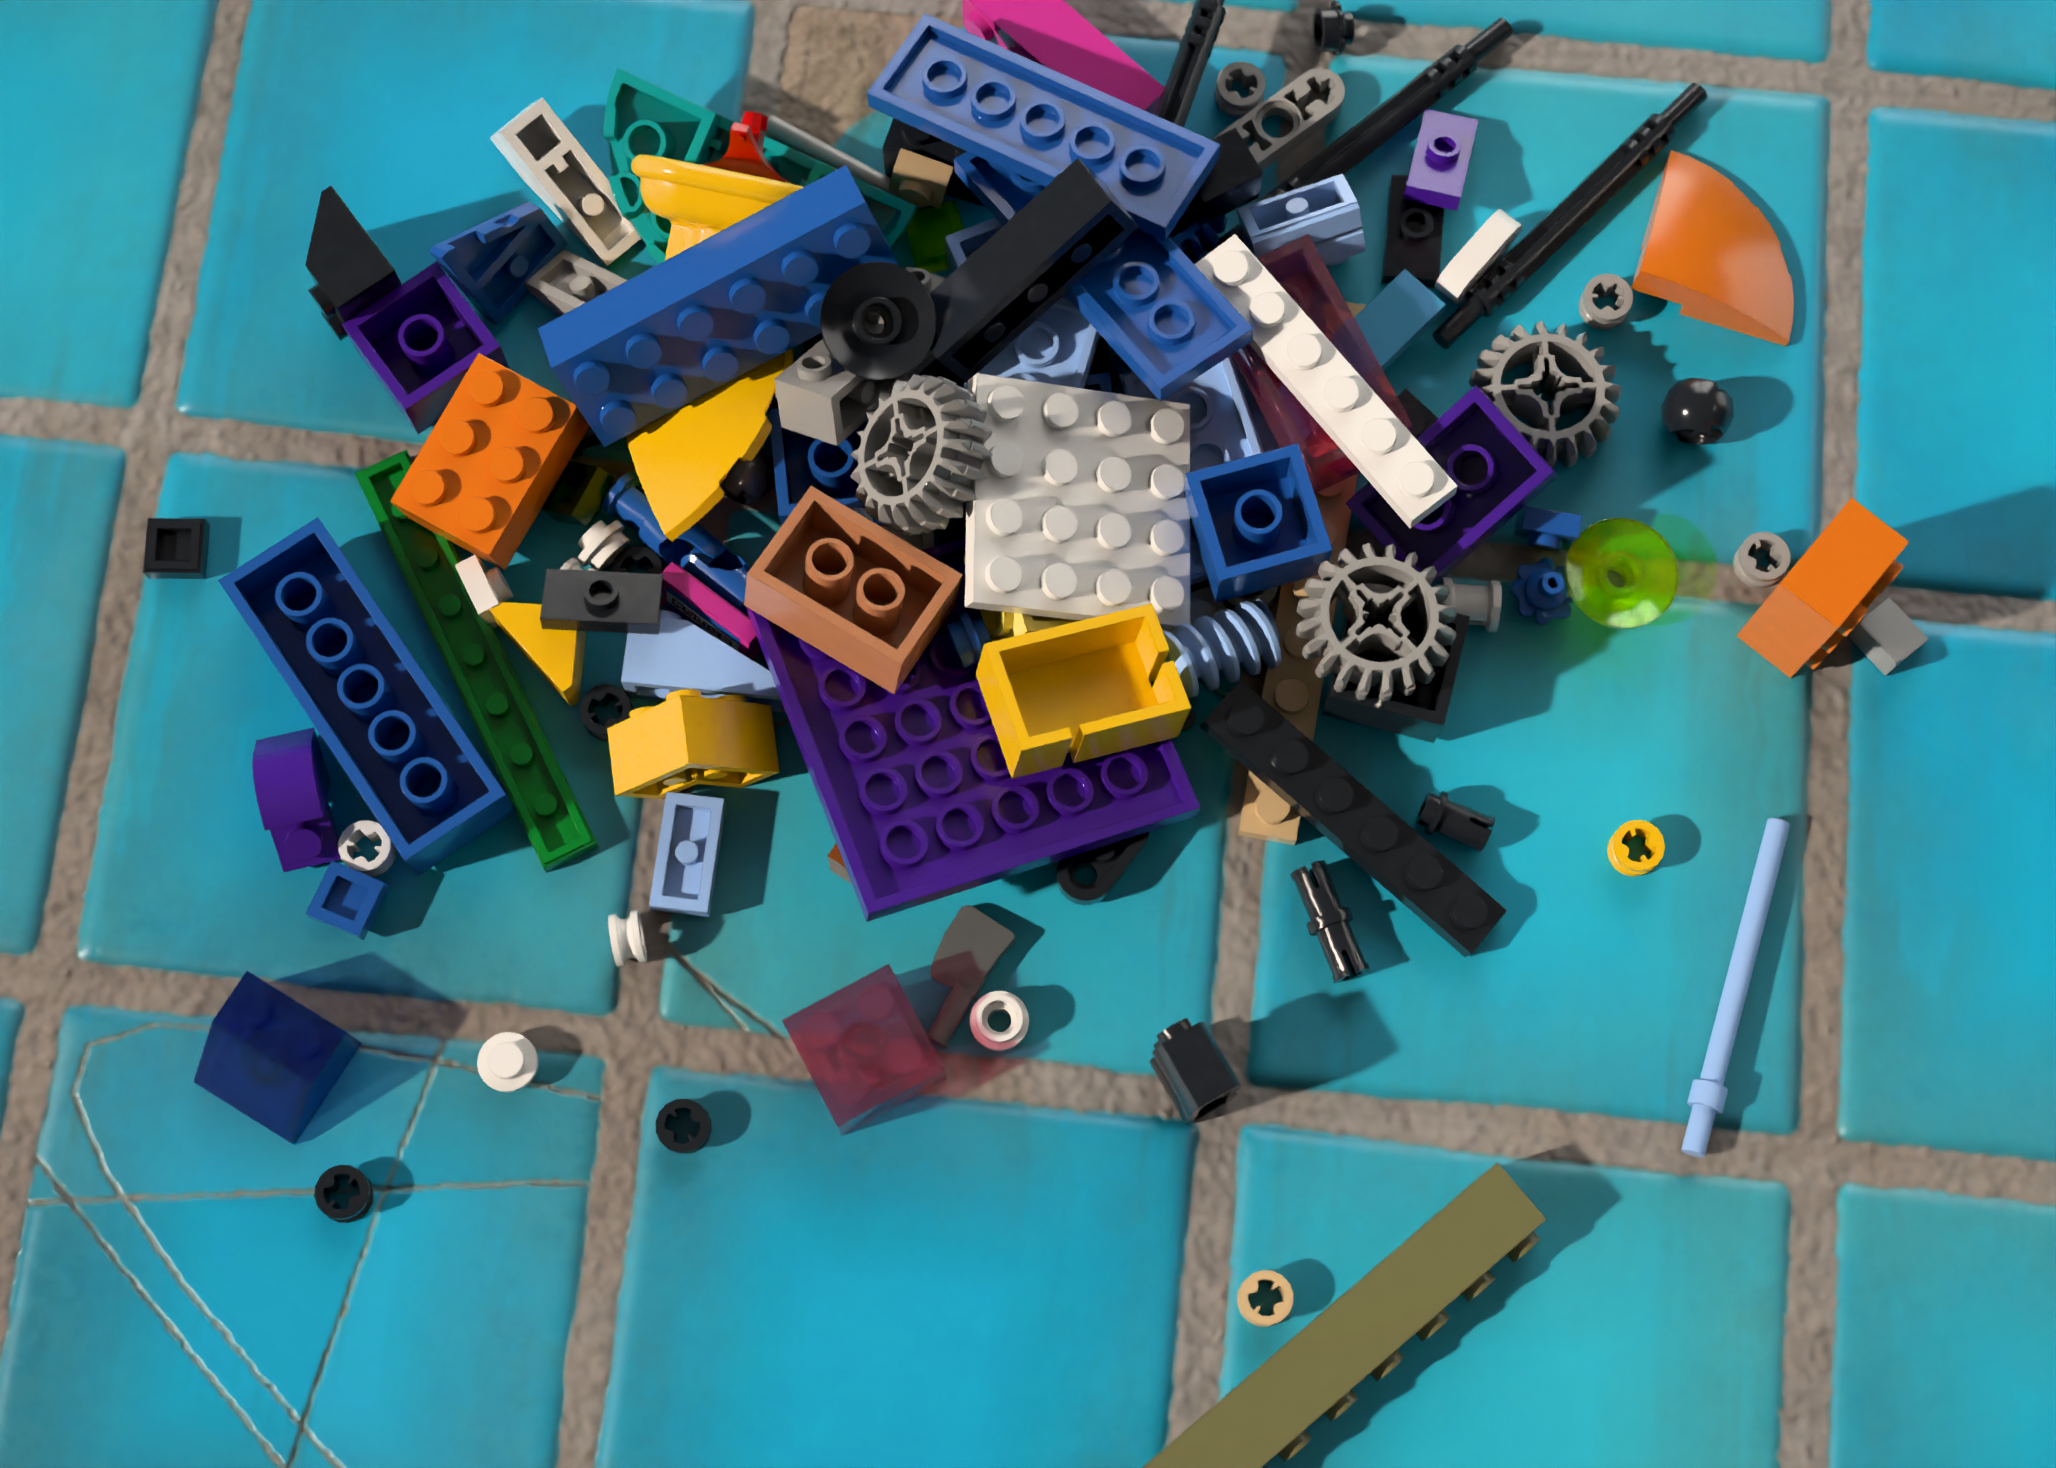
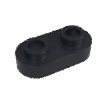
M1150 831L1059 860L1056 881L1061 893L1068 900L1079 905H1092L1103 900L1143 850L1148 841ZM1080 868H1090L1095 872L1097 879L1091 885L1084 886L1075 880L1074 874Z

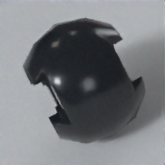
M1687 378L1678 381L1668 391L1661 406L1662 423L1670 433L1677 434L1679 441L1690 444L1704 445L1717 442L1727 432L1734 418L1733 399L1725 390L1719 389L1717 382L1701 378Z

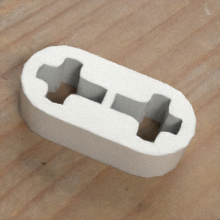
M1498 209L1446 266L1437 279L1435 288L1455 304H1459L1466 297V293L1509 249L1519 235L1522 225L1502 209Z

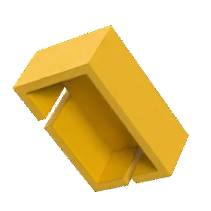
M1152 603L984 644L976 670V677L1012 779L1061 767L1067 753H1070L1073 763L1179 736L1191 706L1174 660L1165 662L1169 653V647ZM1154 680H1155V682H1154V684H1153V687H1152L1151 684H1150V681H1154Z

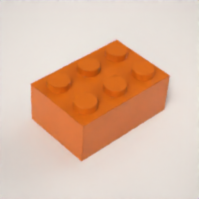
M478 353L390 502L410 520L505 571L590 425L574 403Z
M1851 497L1736 636L1789 678L1804 664L1814 670L1825 656L1830 654L1839 642L1853 630L1869 610L1870 604L1890 585L1904 566L1896 558L1909 541Z

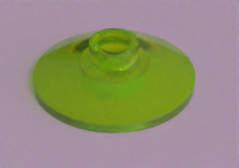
M1609 518L1587 527L1571 545L1565 562V580L1573 601L1589 618L1601 625L1615 629H1634L1653 622L1668 609L1678 588L1679 571L1677 560L1667 541L1650 526L1629 518ZM1616 571L1620 573L1624 578V587L1612 585L1607 577L1608 572Z

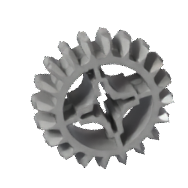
M1543 320L1535 324L1531 335L1519 324L1513 328L1510 339L1500 334L1491 345L1492 351L1485 349V351L1481 352L1477 360L1480 369L1472 371L1468 383L1472 388L1476 385L1490 398L1552 468L1558 458L1568 469L1575 465L1578 454L1586 459L1591 457L1597 449L1596 442H1606L1612 432L1609 424L1615 423L1620 412L1619 407L1613 403L1617 402L1621 395V386L1609 383L1616 374V365H1599L1605 354L1604 346L1588 351L1584 347L1588 339L1586 332L1579 334L1575 340L1566 337L1568 331L1565 323L1559 325L1554 334H1548L1547 328ZM1532 363V369L1528 378L1515 379L1513 384L1501 385V378L1507 372L1517 366ZM1558 368L1564 370V371H1565L1566 373H1568L1571 377H1569V376H1567V375L1561 373V371H1560ZM1539 383L1540 392L1548 394L1546 399L1550 397L1553 399L1549 408L1547 401L1540 399L1542 393L1538 396L1535 395ZM1574 408H1586L1585 418L1581 422L1568 429L1556 431L1555 425L1560 415L1572 414ZM1515 416H1520L1527 420L1531 427L1522 423Z
M915 374L908 381L896 380L891 393L879 394V407L877 410H866L869 420L865 430L857 431V434L861 437L860 447L851 453V456L858 461V466L852 472L850 478L859 484L855 497L864 503L865 513L871 515L875 520L886 524L887 528L901 533L907 531L913 534L921 533L926 535L931 530H946L949 518L963 517L964 501L977 500L972 489L974 480L987 478L980 470L983 461L993 455L984 446V443L993 433L984 424L987 411L975 403L976 396L970 394L967 389L956 385V382L939 376L936 378Z
M1368 542L1362 545L1359 560L1356 559L1352 552L1345 548L1339 552L1337 557L1338 566L1327 560L1322 562L1318 569L1321 579L1309 578L1307 580L1304 591L1310 598L1300 599L1296 610L1299 615L1306 618L1297 624L1296 635L1303 639H1311L1303 647L1302 654L1304 658H1323L1315 670L1317 677H1326L1332 671L1338 674L1334 684L1336 692H1342L1346 688L1348 681L1357 684L1355 693L1359 701L1366 699L1370 687L1377 688L1378 696L1384 702L1390 700L1393 684L1405 696L1413 693L1415 679L1428 684L1435 675L1432 665L1444 666L1449 657L1443 646L1452 645L1456 637L1455 630L1446 626L1454 621L1456 609L1448 605H1441L1450 594L1448 585L1430 586L1437 574L1435 566L1425 568L1420 573L1414 569L1418 560L1416 552L1409 553L1404 562L1395 560L1396 548L1393 543L1386 546L1382 557L1375 556L1374 548ZM1364 584H1381L1391 587L1393 590L1388 593L1379 594L1372 592ZM1335 598L1345 606L1343 613L1351 622V627L1348 629L1345 638L1340 642L1332 630L1329 618V606ZM1411 603L1419 615L1422 627V638L1418 647L1408 639L1410 632L1405 628L1401 620L1406 607ZM1391 611L1385 627L1377 624L1373 628L1368 627L1361 633L1367 618L1373 621L1380 616L1383 618ZM1373 650L1383 654L1389 662L1369 661L1357 655L1364 651Z

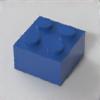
M1298 443L1185 473L1184 495L1190 513V522L1216 603L1319 575L1318 569L1320 564L1326 560L1330 562L1333 549Z

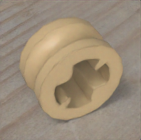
M1261 1270L1252 1273L1242 1282L1237 1292V1305L1241 1315L1248 1322L1255 1326L1269 1327L1278 1324L1288 1316L1293 1306V1291L1290 1283L1282 1275L1275 1271ZM1258 1282H1269L1272 1284L1269 1289L1270 1291H1273L1276 1287L1280 1291L1281 1302L1272 1306L1271 1316L1258 1314L1261 1307L1257 1306L1253 1310L1248 1301V1295L1258 1291Z

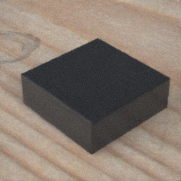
M148 518L143 573L149 579H206L209 523L205 519Z

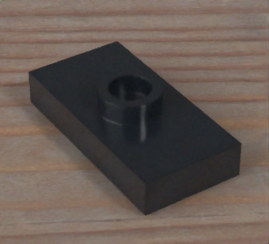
M1392 174L1389 182L1381 283H1391L1406 269L1425 287L1435 288V283L1440 275L1444 208L1403 199L1408 176Z
M546 569L540 614L542 629L659 635L664 593L663 574Z

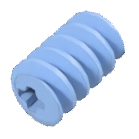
M1255 599L1254 603L1242 602L1235 605L1233 610L1222 609L1215 612L1213 618L1202 616L1195 619L1192 625L1186 623L1177 625L1171 633L1163 630L1169 647V653L1165 662L1174 660L1189 699L1198 696L1199 685L1197 678H1200L1204 686L1209 691L1219 688L1220 679L1218 671H1221L1224 678L1231 684L1240 680L1239 663H1241L1246 673L1250 676L1260 673V656L1271 669L1281 665L1279 631L1270 609L1260 599Z

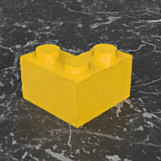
M695 689L677 690L668 693L665 702L656 706L634 709L629 712L630 718L607 728L615 796L663 799L666 797V792L677 793L696 784L743 788L780 772L771 705L746 702V697L742 695H725L714 699L701 697V691Z

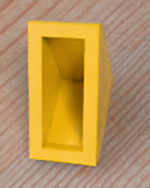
M499 602V605L489 609L498 627L572 708L578 703L581 696L586 631L542 629L540 621L542 604Z

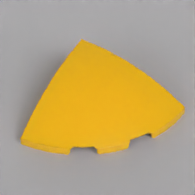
M793 348L626 436L638 478L663 534L670 541H674L690 529L723 498L724 491L720 484L726 478L738 459L742 462L752 461L764 444L772 429V424L765 414L775 394L774 379L793 364Z

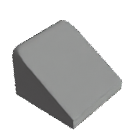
M1890 597L1863 617L1847 635L1885 676L1928 640L1925 634Z

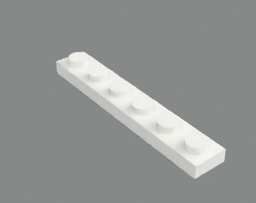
M1236 234L1194 264L1254 328L1253 341L1249 345L1410 529L1456 494L1457 485Z

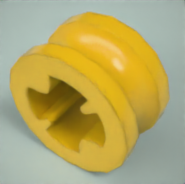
M1632 820L1621 825L1609 839L1607 846L1608 859L1614 869L1623 875L1631 877L1643 876L1651 871L1660 862L1665 850L1664 838L1659 829L1650 822L1643 820ZM1635 835L1643 838L1642 848L1650 853L1649 859L1645 855H1642L1637 861L1629 859V848L1622 844L1623 837H1625L1627 842Z

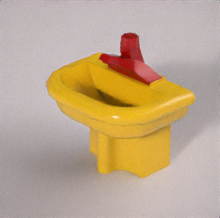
M744 111L741 123L734 122L730 129V142L726 154L721 159L712 163L700 165L640 154L632 160L631 169L636 176L640 177V192L644 204L652 213L671 222L665 260L803 188V186L792 184L782 178L772 168L763 154L768 116L759 112Z

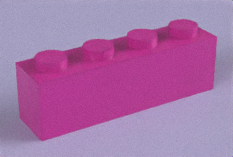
M962 0L963 25L967 32L1155 115L1165 87L1064 0Z

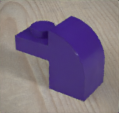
M314 727L256 740L252 769L257 803L264 829L271 832L283 872L331 862V860H340L341 857L338 852V841L340 838L327 800L330 777Z

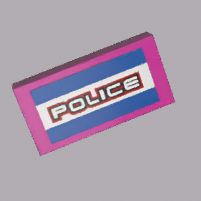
M671 562L661 573L664 578L663 606L671 612L680 615L682 620H688L751 660H754L759 655L760 643L748 616L677 563Z

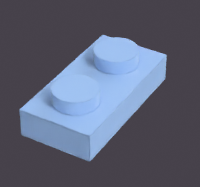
M666 792L649 900L651 910L710 917L726 810L724 798Z

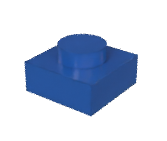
M1525 506L1517 513L1514 534L1528 536V546L1559 551L1562 548V542L1570 544L1579 538L1583 515Z
M331 860L305 914L316 921L364 940L390 887L385 882Z

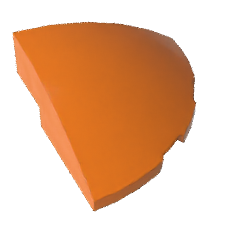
M1670 150L1640 249L1642 252L1631 289L1681 304L1680 315L1787 346L1793 324V286L1791 275L1788 273L1787 264L1781 250V243L1772 226L1760 209L1743 192L1735 187L1734 183L1728 178L1692 157Z

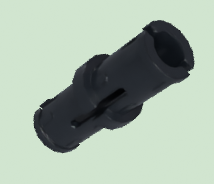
M1325 860L1311 863L1312 868L1310 869L1317 888L1313 886L1306 866L1295 870L1290 876L1296 884L1311 921L1306 925L1311 936L1318 937L1333 974L1334 983H1340L1349 980L1348 976H1350L1342 955L1346 956L1354 977L1370 970V967L1363 957L1349 924L1353 920L1352 913L1349 907H1342L1328 873Z

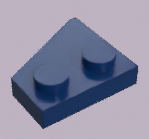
M526 202L433 245L428 252L480 314L490 322L499 325L528 291L525 282L568 245V242L540 207Z

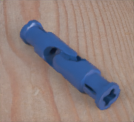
M634 471L623 475L606 494L601 506L604 512L611 517L614 515L619 516L638 532V540L654 551L667 564L671 562L677 563L749 617L747 607L744 606L747 573L752 566L726 548L698 522L674 541H670L663 534L638 475ZM686 541L690 542L695 546L691 552L689 551Z

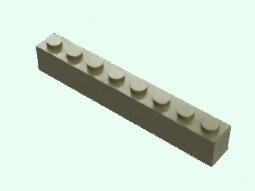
M1497 1162L1142 1468H1261L1276 1454H1278L1283 1462H1286L1312 1439L1305 1429L1324 1413L1329 1421L1332 1422L1358 1399L1357 1395L1352 1391L1354 1386L1369 1373L1376 1382L1379 1381L1404 1359L1398 1348L1416 1334L1423 1342L1450 1319L1443 1310L1460 1294L1469 1302L1496 1279L1489 1269L1501 1258L1507 1255L1514 1263L1535 1246L1541 1239L1534 1230L1546 1218Z

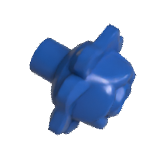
M1544 557L1535 564H1522L1517 568L1516 574L1518 579L1510 584L1509 590L1517 599V611L1520 616L1530 617L1533 614V619L1539 626L1546 625L1552 619H1565L1570 616L1572 610L1569 603H1573L1579 597V592L1571 584L1568 567L1562 565L1555 568L1552 559Z

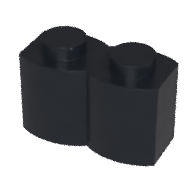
M1185 1018L1166 1028L1156 1036L1159 1041L1153 1045L1155 1048L1152 1052L1154 1057L1149 1063L1186 1125L1221 1107L1237 1095L1236 1091L1242 1085L1204 1022H1199L1192 1026L1189 1019Z

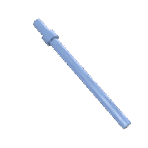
M1767 819L1700 1079L1693 1080L1687 1105L1692 1107L1681 1151L1691 1156L1705 1157L1715 1115L1723 1113L1728 1089L1723 1084L1790 829V823L1782 819Z

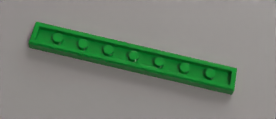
M404 450L354 474L507 794L516 808L518 817L540 863L547 873L598 848L599 845L491 623H487L478 615L455 567L461 560L452 542L410 520L390 502L413 463L408 451Z

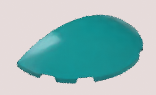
M617 68L609 90L603 136L609 143L612 174L608 178L622 216L631 221L639 236L646 243L645 250L660 264L665 261L671 222L652 213L644 204L640 192V177L636 176L631 169L632 160L636 156L644 154L700 165L715 162L721 159L728 150L730 129L734 121ZM764 136L763 154L782 178L792 184L805 187L837 170ZM853 177L889 247L892 249L907 229L918 206Z

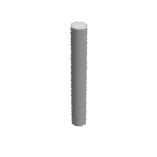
M774 115L768 118L765 136L836 169L847 165L853 177L899 197L898 193L888 190L891 180L889 176Z

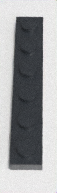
M1242 680L1233 687L1200 725L1202 730L1464 957L1471 955L1507 911Z

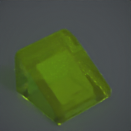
M955 201L942 203L940 209L934 206H926L916 210L905 230L915 268L927 270L929 273L947 270L945 236L965 229Z

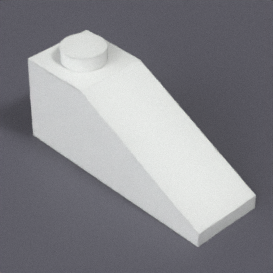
M543 98L531 103L489 137L524 182L605 267L609 266L641 239L631 221L622 216L609 180Z

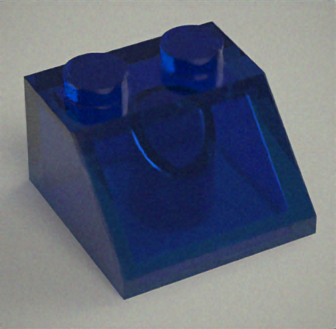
M246 971L211 1023L193 1082L295 1145L362 1043L346 1031L249 971Z

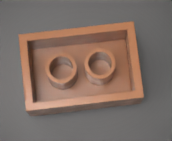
M810 486L747 573L744 606L895 695L955 607L963 575Z

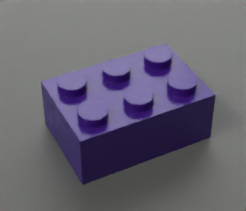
M1476 385L1417 438V441L1457 485L1454 496L1411 529L1370 482L1364 485L1345 503L1384 548L1393 543L1396 548L1395 560L1404 562L1409 553L1416 552L1418 556L1414 567L1416 571L1420 573L1425 568L1435 566L1437 574L1430 584L1431 587L1439 583L1442 577L1448 575L1559 476L1490 398Z

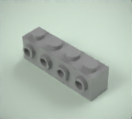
M905 268L923 283L928 292L934 290L946 279L921 268ZM873 312L866 315L864 321L866 329L873 334L881 333L884 328L882 317ZM821 339L774 379L781 427L838 446L868 420L866 410H877L880 393H891L896 380H910L913 374L918 375L936 358L929 350L925 358L908 373L888 380H869L858 377L842 368L832 358L823 339Z

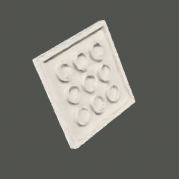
M976 373L968 380V391L976 396L975 403L987 411L984 424L993 433L984 443V446L993 455L983 461L980 469L987 478L974 480L972 489L977 500L966 501L965 608L1080 621L1152 603L1162 630L1172 631L1174 627L1183 623L1190 625V513L1184 495L1185 473L1190 472V404L1159 401L1157 399Z

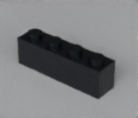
M1079 158L1058 174L1023 209L1014 214L999 231L977 251L973 252L940 285L929 292L936 312V332L930 351L939 362L966 383L1139 228L1108 186Z

